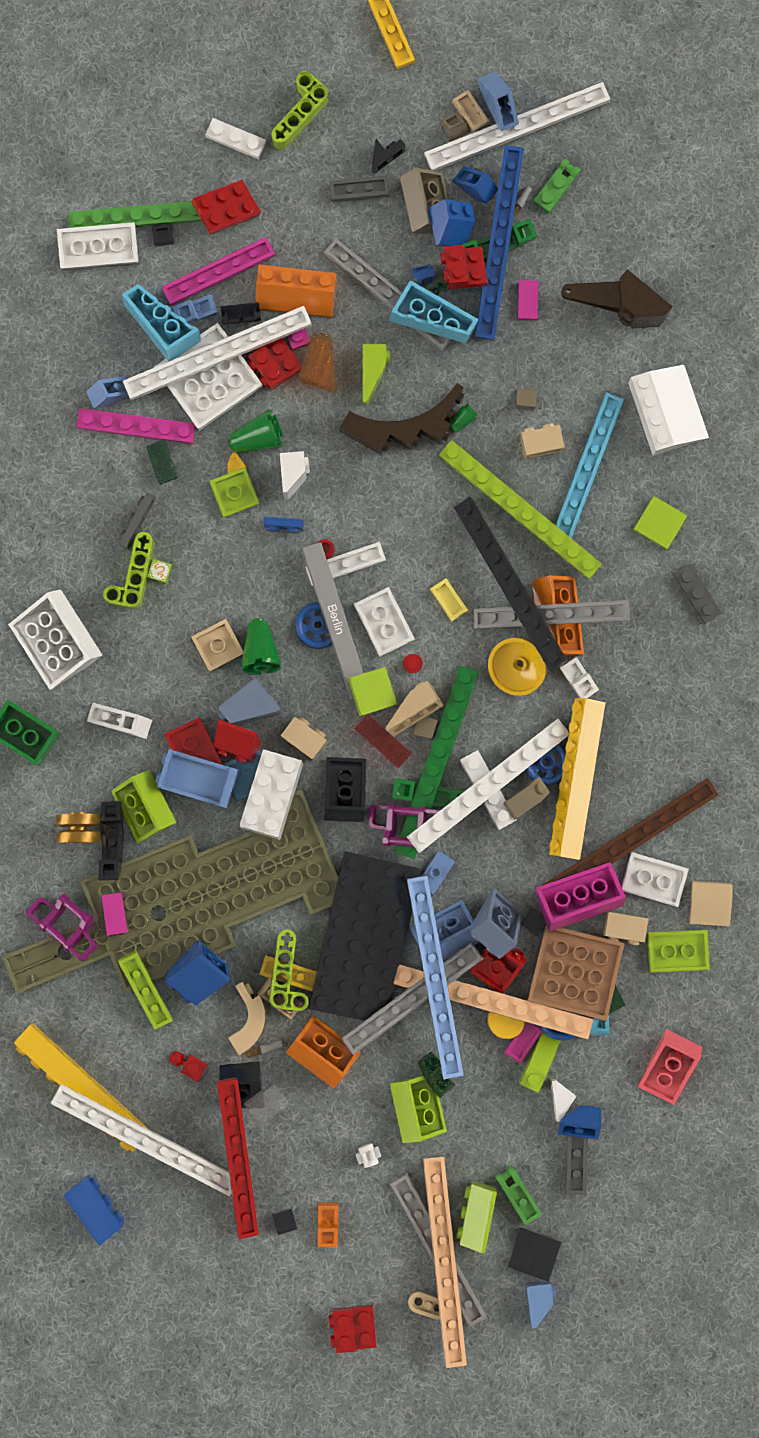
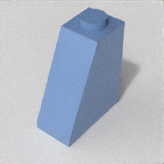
M496 72L478 78L481 95L499 129L504 131L518 125L519 121L514 100L508 85Z

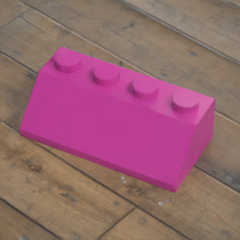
M611 862L536 888L541 912L549 932L622 907L626 899Z

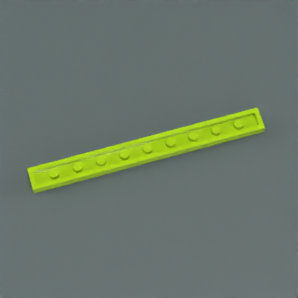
M451 440L439 454L440 458L588 580L602 566V563Z

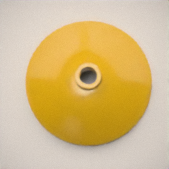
M512 637L501 641L493 648L488 660V670L491 679L498 688L508 694L522 696L532 693L542 684L546 675V664L533 642L520 637ZM518 660L523 661L524 665L521 666L518 663Z

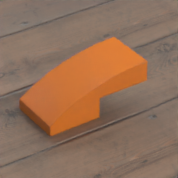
M318 1202V1247L338 1248V1203Z

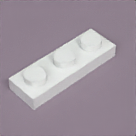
M212 118L205 137L258 160L266 144L265 139L215 118Z

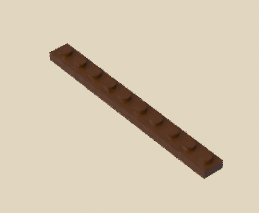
M706 778L543 885L609 862L613 864L719 794L709 779Z

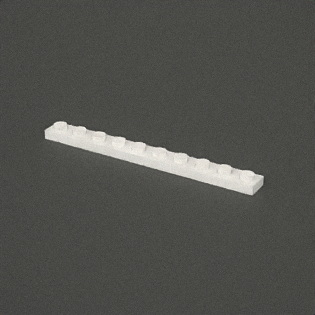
M601 82L518 115L519 124L501 131L498 125L495 124L426 151L424 156L430 170L437 171L609 103L610 97L604 83Z
M302 306L128 378L123 383L132 401L310 327L312 323L305 307Z
M556 719L408 835L409 841L419 853L565 739L569 735L568 730L559 719Z
M63 1084L59 1086L51 1101L52 1105L228 1196L231 1195L228 1170Z

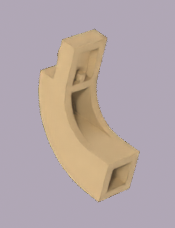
M244 981L235 987L248 1008V1020L241 1030L229 1037L238 1055L255 1044L262 1034L266 1022V1008L263 998L260 995L253 998L252 994H254L252 987L249 983L245 984Z

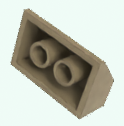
M415 168L400 177L410 227L413 233H432L433 228L428 208L444 199H448L443 172Z

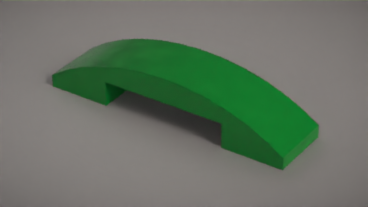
M531 219L512 225L508 252L537 238ZM491 236L479 241L475 239L462 245H464V248L482 247L484 260H487Z
M396 778L392 798L413 802L419 783ZM439 787L433 806L444 808L465 791Z

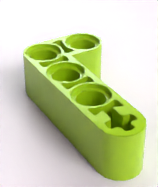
M300 72L296 77L297 90L303 98L272 130V142L277 149L287 148L328 103L327 88L309 72ZM304 81L310 83V84L307 85V86H302V85H301V83L304 82ZM322 94L324 97L318 99L315 95ZM310 108L311 111L306 113L303 112L302 109ZM294 121L297 122L298 125L293 127L290 126L289 123Z
M140 532L135 537L125 588L108 586L104 590L103 597L110 605L127 609H138L142 605L155 545L149 533ZM145 538H147L149 543H145V552H143V545L141 544V541H144ZM139 557H144L146 559L145 563L141 566L136 565V560ZM135 576L142 578L141 583L138 585L132 584V579ZM111 592H118L117 599L109 600ZM131 595L137 596V602L134 604L128 603V598Z
M289 929L281 931L277 937L269 1002L272 1007L277 1009L302 1011L308 1006L307 996L303 993L290 991L296 935ZM286 933L289 934V938H292V941L287 943V948H291V952L289 950H279V947H284L285 942L281 940V937H284ZM282 953L289 956V963L286 965L281 964L278 960L279 955ZM280 973L287 977L284 985H279L276 982V976ZM275 994L283 995L284 1003L282 1005L274 1003L273 997ZM296 996L304 999V1005L301 1008H297L293 1004Z

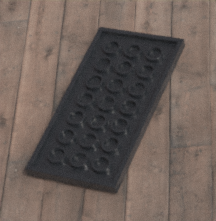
M344 851L308 1009L365 1021L392 1001L396 986L393 983L398 966L401 964L413 911L407 879L419 877L422 869Z

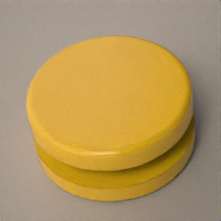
M488 1012L487 1023L490 1030L496 1036L503 1039L516 1037L521 1033L525 1025L524 1021L493 1012Z

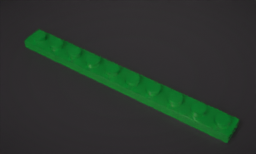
M462 666L458 669L410 808H433L479 675L477 671ZM407 816L401 838H407L408 835L417 829L418 816ZM397 845L395 853L415 860L417 850L411 846Z

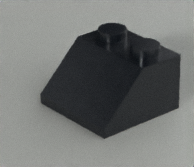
M260 1062L219 1065V1080L234 1077L238 1079L242 1108L264 1106Z

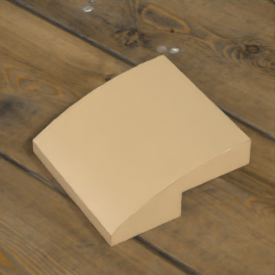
M692 881L689 923L730 926L732 883Z

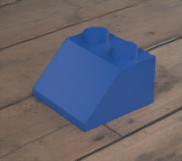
M444 199L428 208L437 246H457L467 243L475 223L471 203Z

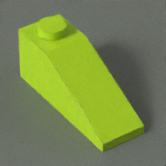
M363 344V406L368 405L386 370V362H390V350H386V344Z
M542 1031L518 1081L521 1085L539 1093L559 1046V1040L550 1038Z

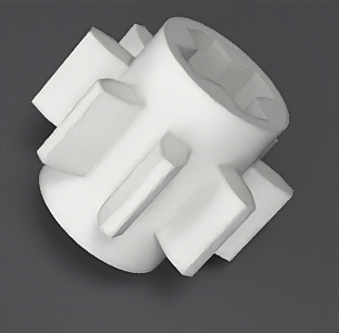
M369 1143L358 1148L359 1153L356 1154L358 1164L363 1163L364 1168L379 1163L377 1158L381 1157L378 1146L373 1147V1144Z

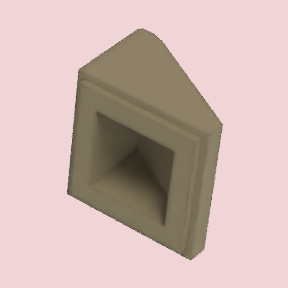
M458 112L441 120L452 141L469 132L466 121Z
M517 389L516 408L535 410L536 390Z
M425 717L416 722L413 735L432 740L437 720Z

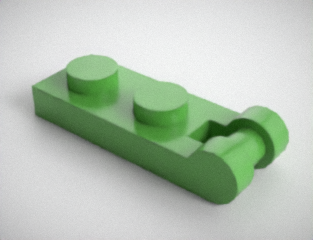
M566 158L533 202L548 214L581 171L577 166L573 167L569 164L570 161ZM564 171L570 174L568 178L562 174Z
M511 1165L507 1167L508 1170L502 1174H496L495 1177L523 1223L527 1225L541 1216L542 1213ZM512 1177L515 1182L508 1186L506 1180Z

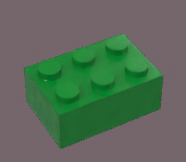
M7 699L0 710V743L33 764L41 766L62 733Z

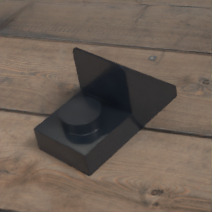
M375 139L372 172L374 174L403 154L405 152V143L401 139L397 142L393 141L385 150L379 141Z

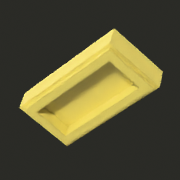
M447 578L430 588V591L451 622L468 611Z

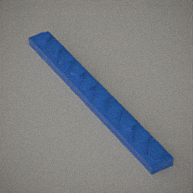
M505 145L485 269L487 286L482 289L475 338L495 340L523 159V147Z

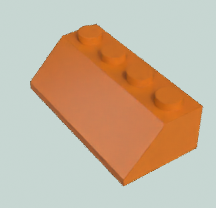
M259 264L255 302H259L260 310L287 313L304 306L308 315L332 318L337 283L336 273Z
M549 575L532 580L535 605L578 603L575 577ZM581 623L547 625L565 656L584 654Z

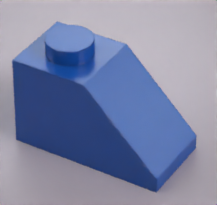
M465 166L452 180L453 183L476 201L486 204L498 191V187L487 173Z
M579 1106L560 1120L558 1135L598 1140L601 1130V1108Z

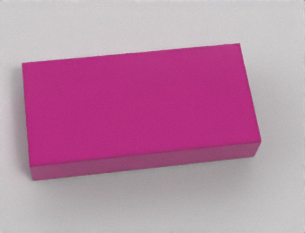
M519 280L518 320L537 321L538 281Z
M122 892L102 895L107 935L128 932Z
M525 1022L521 1033L512 1038L504 1053L521 1064L543 1030L535 1024Z

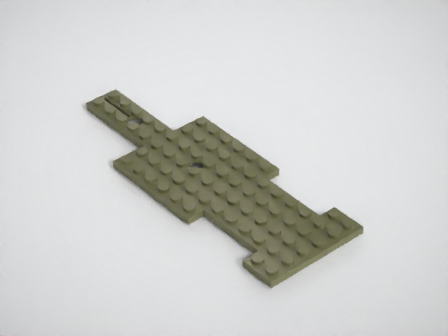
M300 789L294 793L280 840L249 832L199 853L192 835H189L122 863L119 880L99 881L98 874L81 880V885L95 917L88 935L97 943V948L86 961L82 962L74 955L68 960L62 959L58 953L62 944L52 936L2 956L16 994L110 955L124 992L132 990V987L118 959L137 950L150 977L154 981L166 976L167 971L197 940L201 941L215 954L237 946L229 927L303 897L310 915L331 907L338 875L303 790ZM122 892L128 932L107 935L102 895ZM157 905L163 906L166 910V917L162 921H155L151 916L153 907ZM79 925L60 933L69 939ZM84 936L73 950L82 955L90 947L91 942Z

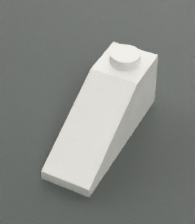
M92 703L87 722L147 739L152 720L130 712Z

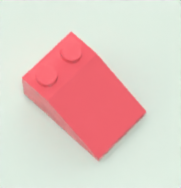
M666 1029L638 1087L674 1105L699 1062L703 1047Z

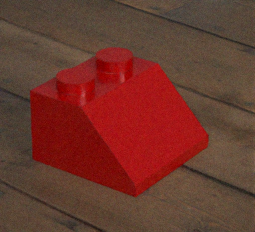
M219 720L214 740V748L218 751L217 754L226 758L229 756L235 757L236 761L242 764H247V762L253 764L262 743L257 733Z

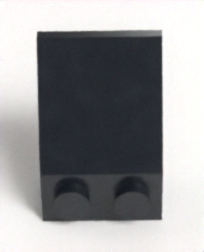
M327 757L324 820L364 822L366 759Z

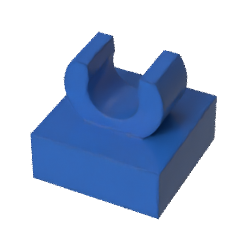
M431 264L412 268L413 277L417 280L419 286L423 287L422 280L425 278L428 279L430 285L433 284L431 276H435Z

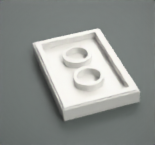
M389 587L353 604L379 657L415 640Z
M630 852L621 887L624 892L678 907L689 869Z

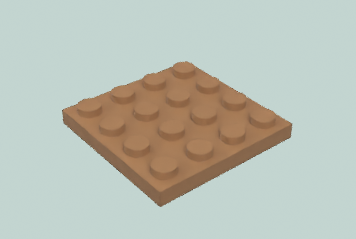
M546 925L528 1002L607 1022L625 943L564 928L549 932Z

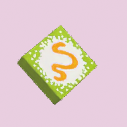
M153 558L147 578L166 584L173 565Z

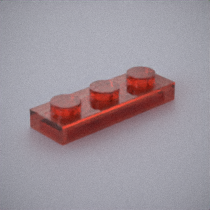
M368 714L354 728L398 769L412 754Z

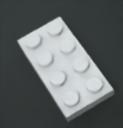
M134 222L57 229L61 270L139 263Z

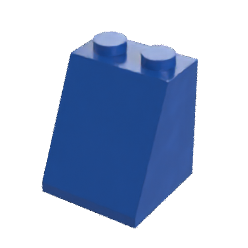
M199 940L165 974L167 986L173 991L177 990L180 992L181 997L186 1002H192L195 1006L230 980L228 964Z

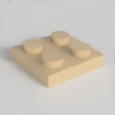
M227 619L191 637L209 672L237 659L244 653Z

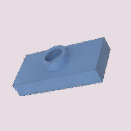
M440 851L437 852L422 875H427L430 893L433 895L455 863L454 860Z

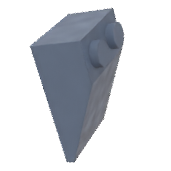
M493 888L474 919L470 933L476 941H480L491 954L500 959L517 945L522 913Z

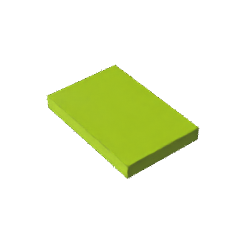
M708 930L647 932L649 973L710 970Z

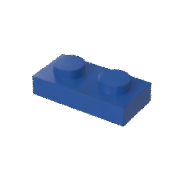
M264 517V528H268L270 532H279V529H286L288 533H299V531L304 530V520Z

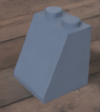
M256 678L218 707L220 710L219 717L223 721L236 726L282 713L279 706Z

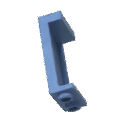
M171 749L168 750V753H164L161 762L164 766L162 772H158L155 783H158V788L228 809L239 774L238 769Z

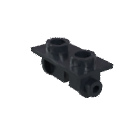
M259 302L220 306L223 325L261 321Z

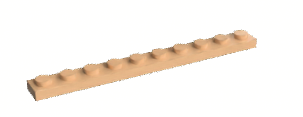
M399 965L393 984L409 989L425 977L424 971ZM456 980L447 986L450 1001L587 1040L589 1038L593 1019Z
M444 1156L423 1158L445 1367L465 1366L467 1363Z

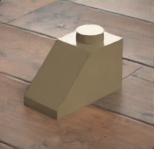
M537 777L520 787L503 804L515 820L540 803L550 794V791L541 778Z

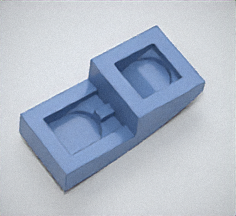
M211 294L195 301L188 300L173 306L174 313L179 317H183L188 324L218 314Z

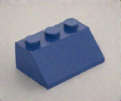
M88 1175L69 1189L63 1196L100 1246L123 1227L124 1217L118 1210L115 1211L113 1209L110 1197L106 1193L103 1195L99 1188L101 1186L95 1177L91 1178Z

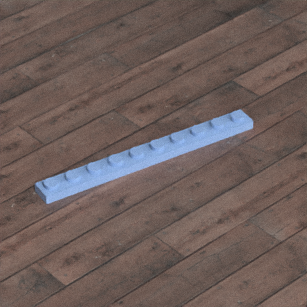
M425 875L408 878V888L443 1079L464 1076L428 877Z

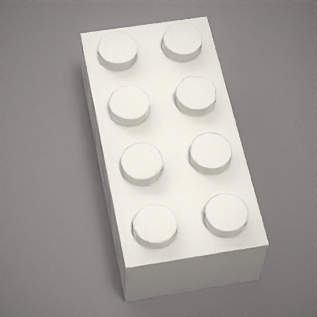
M263 749L240 822L242 829L280 840L303 767L302 760Z

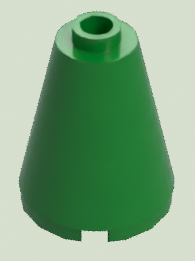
M271 409L265 411L231 433L230 439H228L230 449L240 453L284 447L285 442L280 440L283 432L276 415H271L273 411Z
M255 618L248 624L241 667L244 673L250 675H261L260 671H267L268 674H271L281 669V661L269 624L262 618Z

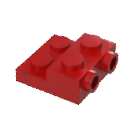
M464 245L444 247L443 252L440 253L441 265L444 264L445 266L443 281L447 283L448 290L487 286L482 247L464 248Z
M282 338L271 342L266 347L265 345L248 356L250 360L248 365L253 372L257 371L260 374V382L265 388L269 387L271 391L303 370L302 365Z
M485 947L481 954L483 960L472 967L469 972L497 992L503 994L525 965L527 959L524 958V953L519 949H511L499 959Z
M373 1305L333 1308L332 1315H329L330 1328L334 1327V1335L331 1336V1348H335L336 1353L377 1348Z

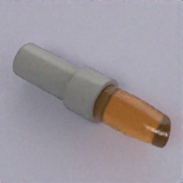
M525 186L521 195L516 199L513 218L517 216L520 209L525 205V201L532 191L529 186Z
M282 1040L252 1048L246 1051L245 1055L247 1057L264 1055L270 1051L283 1048Z

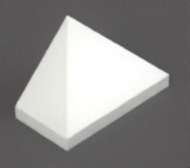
M550 1079L555 1120L559 1122L565 1116L576 1096L557 1080Z

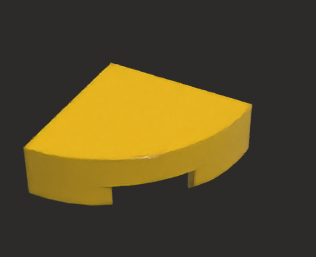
M233 452L229 457L227 472L231 473L246 467L236 452Z

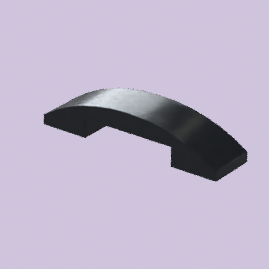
M121 801L101 802L100 821L103 823L101 860H99L98 880H119L124 840Z

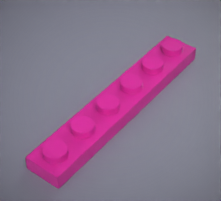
M267 237L162 286V290L170 306L275 257V253Z
M79 408L77 429L193 444L196 429L194 423Z

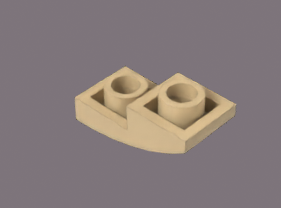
M271 978L265 982L257 993L267 1002H269ZM275 994L273 1001L276 1005H282L284 997L282 994ZM296 997L294 998V1006L301 1008L303 1003ZM277 1009L289 1019H292L298 1012Z

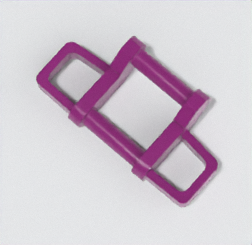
M396 804L370 805L369 826L385 830L382 841L383 846L400 845L414 847L408 838L395 837L397 832V815L418 816L417 828H419L428 821V813L437 814L440 810L428 809L427 807H398ZM376 809H387L386 826L376 823Z
M62 894L58 898L56 905L40 897L27 910L26 914L39 925L43 932L49 933L63 945L65 951L71 952L80 961H86L97 948V943L88 935L94 917L83 912L70 901V897L66 894ZM42 904H45L53 910L40 922L34 917V913ZM66 908L81 920L79 927L69 939L52 926L65 912ZM85 936L91 942V945L82 955H79L73 949Z

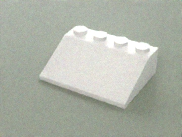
M684 365L649 371L630 378L628 384L653 456L709 438Z
M61 590L47 592L8 624L49 690L54 689L102 656Z

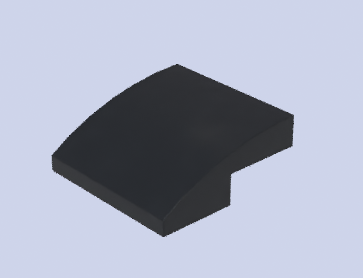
M521 1227L508 1267L549 1281L562 1242Z

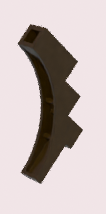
M456 383L452 391L437 406L410 419L378 421L349 411L340 426V432L381 455L382 451L386 452L391 445L390 439L411 450L413 445L416 447L422 437L420 434L441 445L442 441H447L452 433L449 430L451 424L446 422V420L450 421L455 412L452 410L456 403L459 405L465 395L462 393L463 386Z

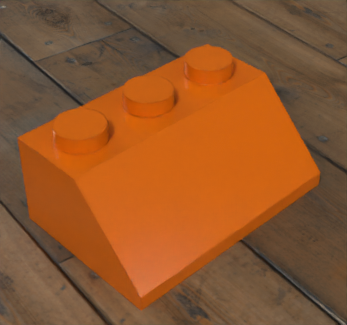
M313 1015L286 1053L335 1089L361 1051L353 1055L341 1039L342 1036Z

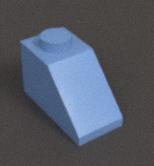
M122 376L102 379L91 386L86 392L94 409L110 406L129 397L123 383L129 377Z
M550 1281L525 1283L532 1328H536L554 1305L553 1298H556L555 1285L551 1286Z

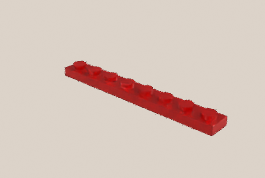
M234 1077L219 1080L216 1083L237 1236L239 1239L257 1236L259 1233L238 1079Z

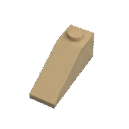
M428 681L417 684L409 692L386 726V730L393 737L443 706L435 689Z

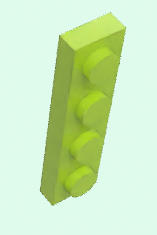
M137 950L118 959L153 1028L156 1030L172 1022L173 1018Z

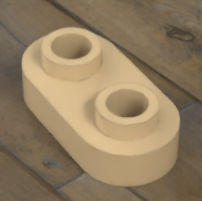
M414 1291L410 1294L408 1305L413 1312L433 1319H440L439 1311L434 1310V1306L438 1304L437 1296L422 1291ZM416 1298L422 1299V1303L419 1305L414 1301Z

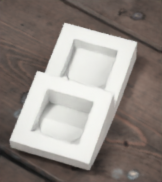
M576 656L571 657L567 663L559 667L580 698H588L599 690Z

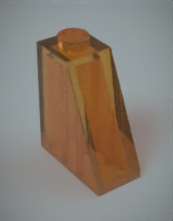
M313 333L298 376L299 382L336 393L337 382L332 339L324 333Z

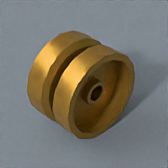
M70 812L69 814L56 815V825L58 827H68V830L56 832V843L100 842V832L98 830H88V827L100 825V814Z

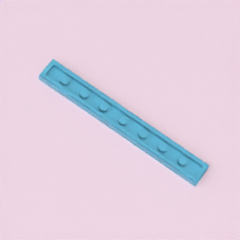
M607 392L556 522V526L570 538H572L624 401L623 398Z

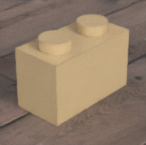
M554 423L546 424L541 429L535 430V427L524 429V432L520 435L525 459L563 452L565 448L560 425L554 426Z
M294 717L280 736L314 760L327 742L325 739L326 735L317 728L314 731L308 727L310 723L303 717L299 719Z
M606 912L603 936H608V939L618 942L620 938L627 939V944L639 945V942H645L648 918Z

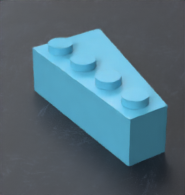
M410 280L391 311L389 321L466 344L477 325L478 319Z
M139 284L122 294L127 310L168 362L201 342L199 329L195 326L192 327L183 317L176 315L171 311V308L160 303L155 296Z

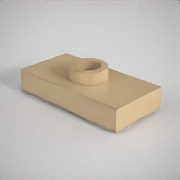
M469 90L452 100L453 105L466 121L472 133L489 124V119Z

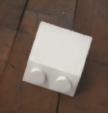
M304 451L280 453L282 487L285 500L291 498L307 479L306 473H310L308 457H304Z

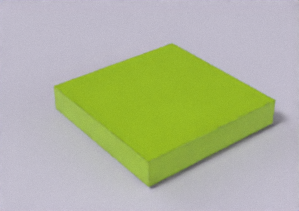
M246 467L209 481L223 518L260 504Z
M653 496L633 531L667 550L687 515Z
M386 667L348 678L359 716L397 705Z

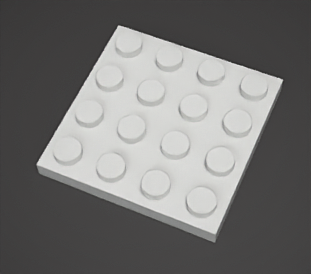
M216 323L200 334L201 342L175 359L225 339L228 336L220 325ZM242 355L172 383L167 387L200 431L262 388L263 384ZM164 359L162 362L154 366V368L167 363L168 360Z

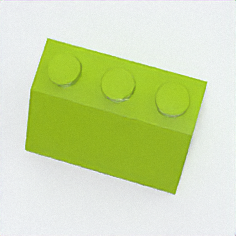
M150 770L132 776L111 790L115 800L122 803L123 816L137 844L176 823Z
M434 1072L390 1083L403 1143L421 1142L447 1132Z
M471 1181L470 1186H466L464 1198H467L466 1206H462L460 1218L463 1219L462 1227L458 1226L456 1235L461 1246L485 1254L497 1195L495 1186Z

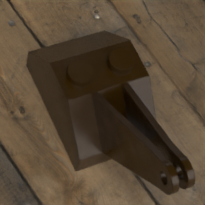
M628 269L620 277L619 281L565 284L561 290L563 299L615 312L620 318L619 321L624 326H630L632 329L660 327L667 319L673 307Z

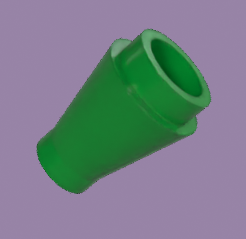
M466 404L460 408L450 423L451 427L457 433L475 421V417L478 414Z

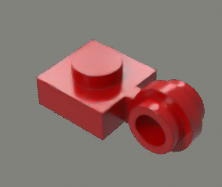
M176 1050L169 1055V1062L178 1067L180 1064H183L184 1067L180 1073L197 1083L208 1066L207 1063L193 1055H190L186 1061L184 1060L185 1055Z

